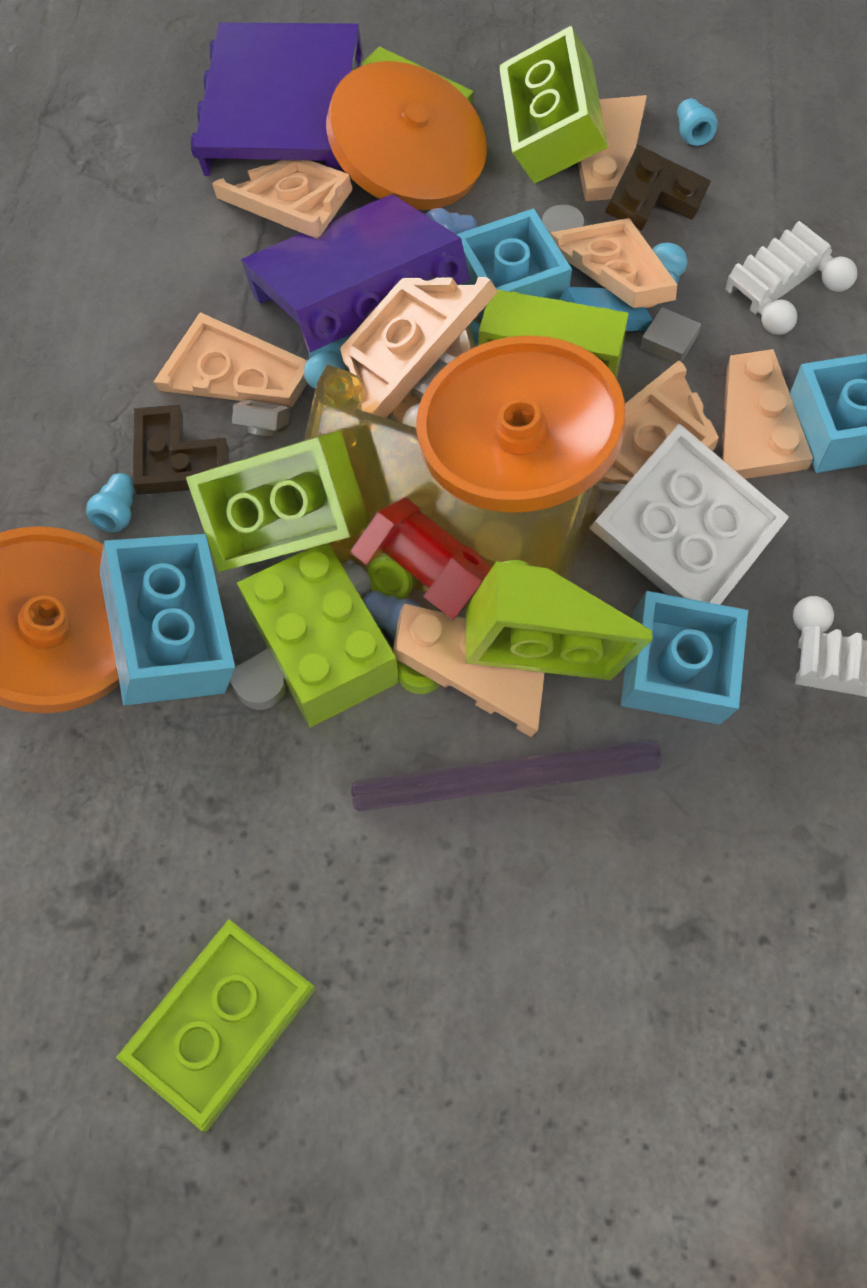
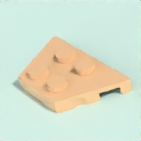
M280 160L272 165L248 170L249 181L236 185L226 183L224 178L212 183L217 199L315 239L322 235L353 190L349 174L311 160Z
M478 277L475 285H457L453 278H435L430 281H424L421 278H402L341 346L340 351L344 364L350 370L349 380L352 390L358 396L362 410L359 411L360 417L373 431L381 425L498 293L490 279Z
M678 360L625 403V434L621 449L613 465L598 482L626 485L679 423L711 451L716 448L719 437L711 420L707 419L703 413L704 406L698 393L691 392L685 379L687 370L682 362Z

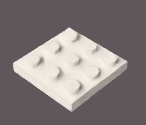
M679 423L589 529L665 594L720 605L789 516Z

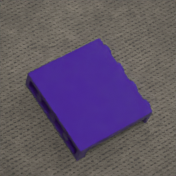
M219 22L216 39L210 42V69L204 72V99L199 101L197 106L198 129L191 136L192 155L194 158H198L204 176H210L213 158L326 161L327 166L345 172L330 147L326 130V118L332 96L340 81L351 71L362 66L363 50L359 25L353 23Z
M393 194L331 220L322 235L316 239L301 233L241 259L254 299L260 304L273 299L299 324L307 350L310 353L354 333L402 278H421L424 281H430L435 278H453L457 285L470 280L461 237Z

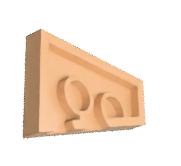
M647 95L599 99L608 148L577 163L585 201L611 199L636 148Z
M630 218L550 233L566 261L631 307L648 308L659 303L676 300L678 284Z
M200 312L154 380V384L158 391L237 401L251 399L293 407L307 385L304 378V367L308 360Z
M774 349L730 355L726 371L725 420L721 449H723L722 460L744 479L809 469L813 456Z
M404 603L400 610L393 647L396 659L445 688L452 686L475 699V705L490 714L494 711L516 723L517 730L532 737L538 731L544 673L466 664V618L457 616L452 620L445 613Z

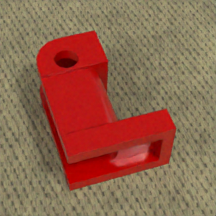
M405 496L377 512L350 552L366 565L385 553L429 589L423 597L454 620L470 602L491 570L490 566L477 552L468 545L465 547L423 514L420 511L421 508Z

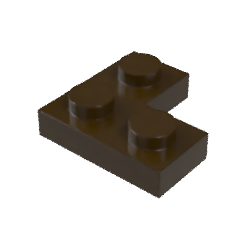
M637 144L605 213L619 220L630 218L635 227L641 231L656 202L693 220L711 180Z
M180 405L134 408L133 486L137 495L190 490L186 477L229 464V447L226 438L183 441V414Z

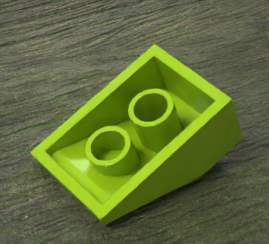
M520 560L496 561L466 606V664L612 680L652 641V630L552 570L529 566L528 563Z

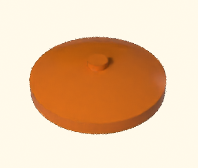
M381 61L369 63L351 71L340 81L334 91L326 118L328 141L335 158L343 170L368 193L379 199L393 194L417 210H430L446 207L457 202L473 188L486 161V134L474 107L447 80L413 64Z
M515 336L497 339L481 344L459 355L433 378L425 390L418 408L416 419L418 442L423 460L430 474L446 491L456 498L479 508L499 512H530L547 509L582 494L596 484L613 465L621 449L625 434L624 397L621 387L611 370L598 357L578 345L544 336Z
M22 527L0 533V706L30 713L65 712L81 708L101 699L120 684L99 572L103 544L86 535L55 527Z

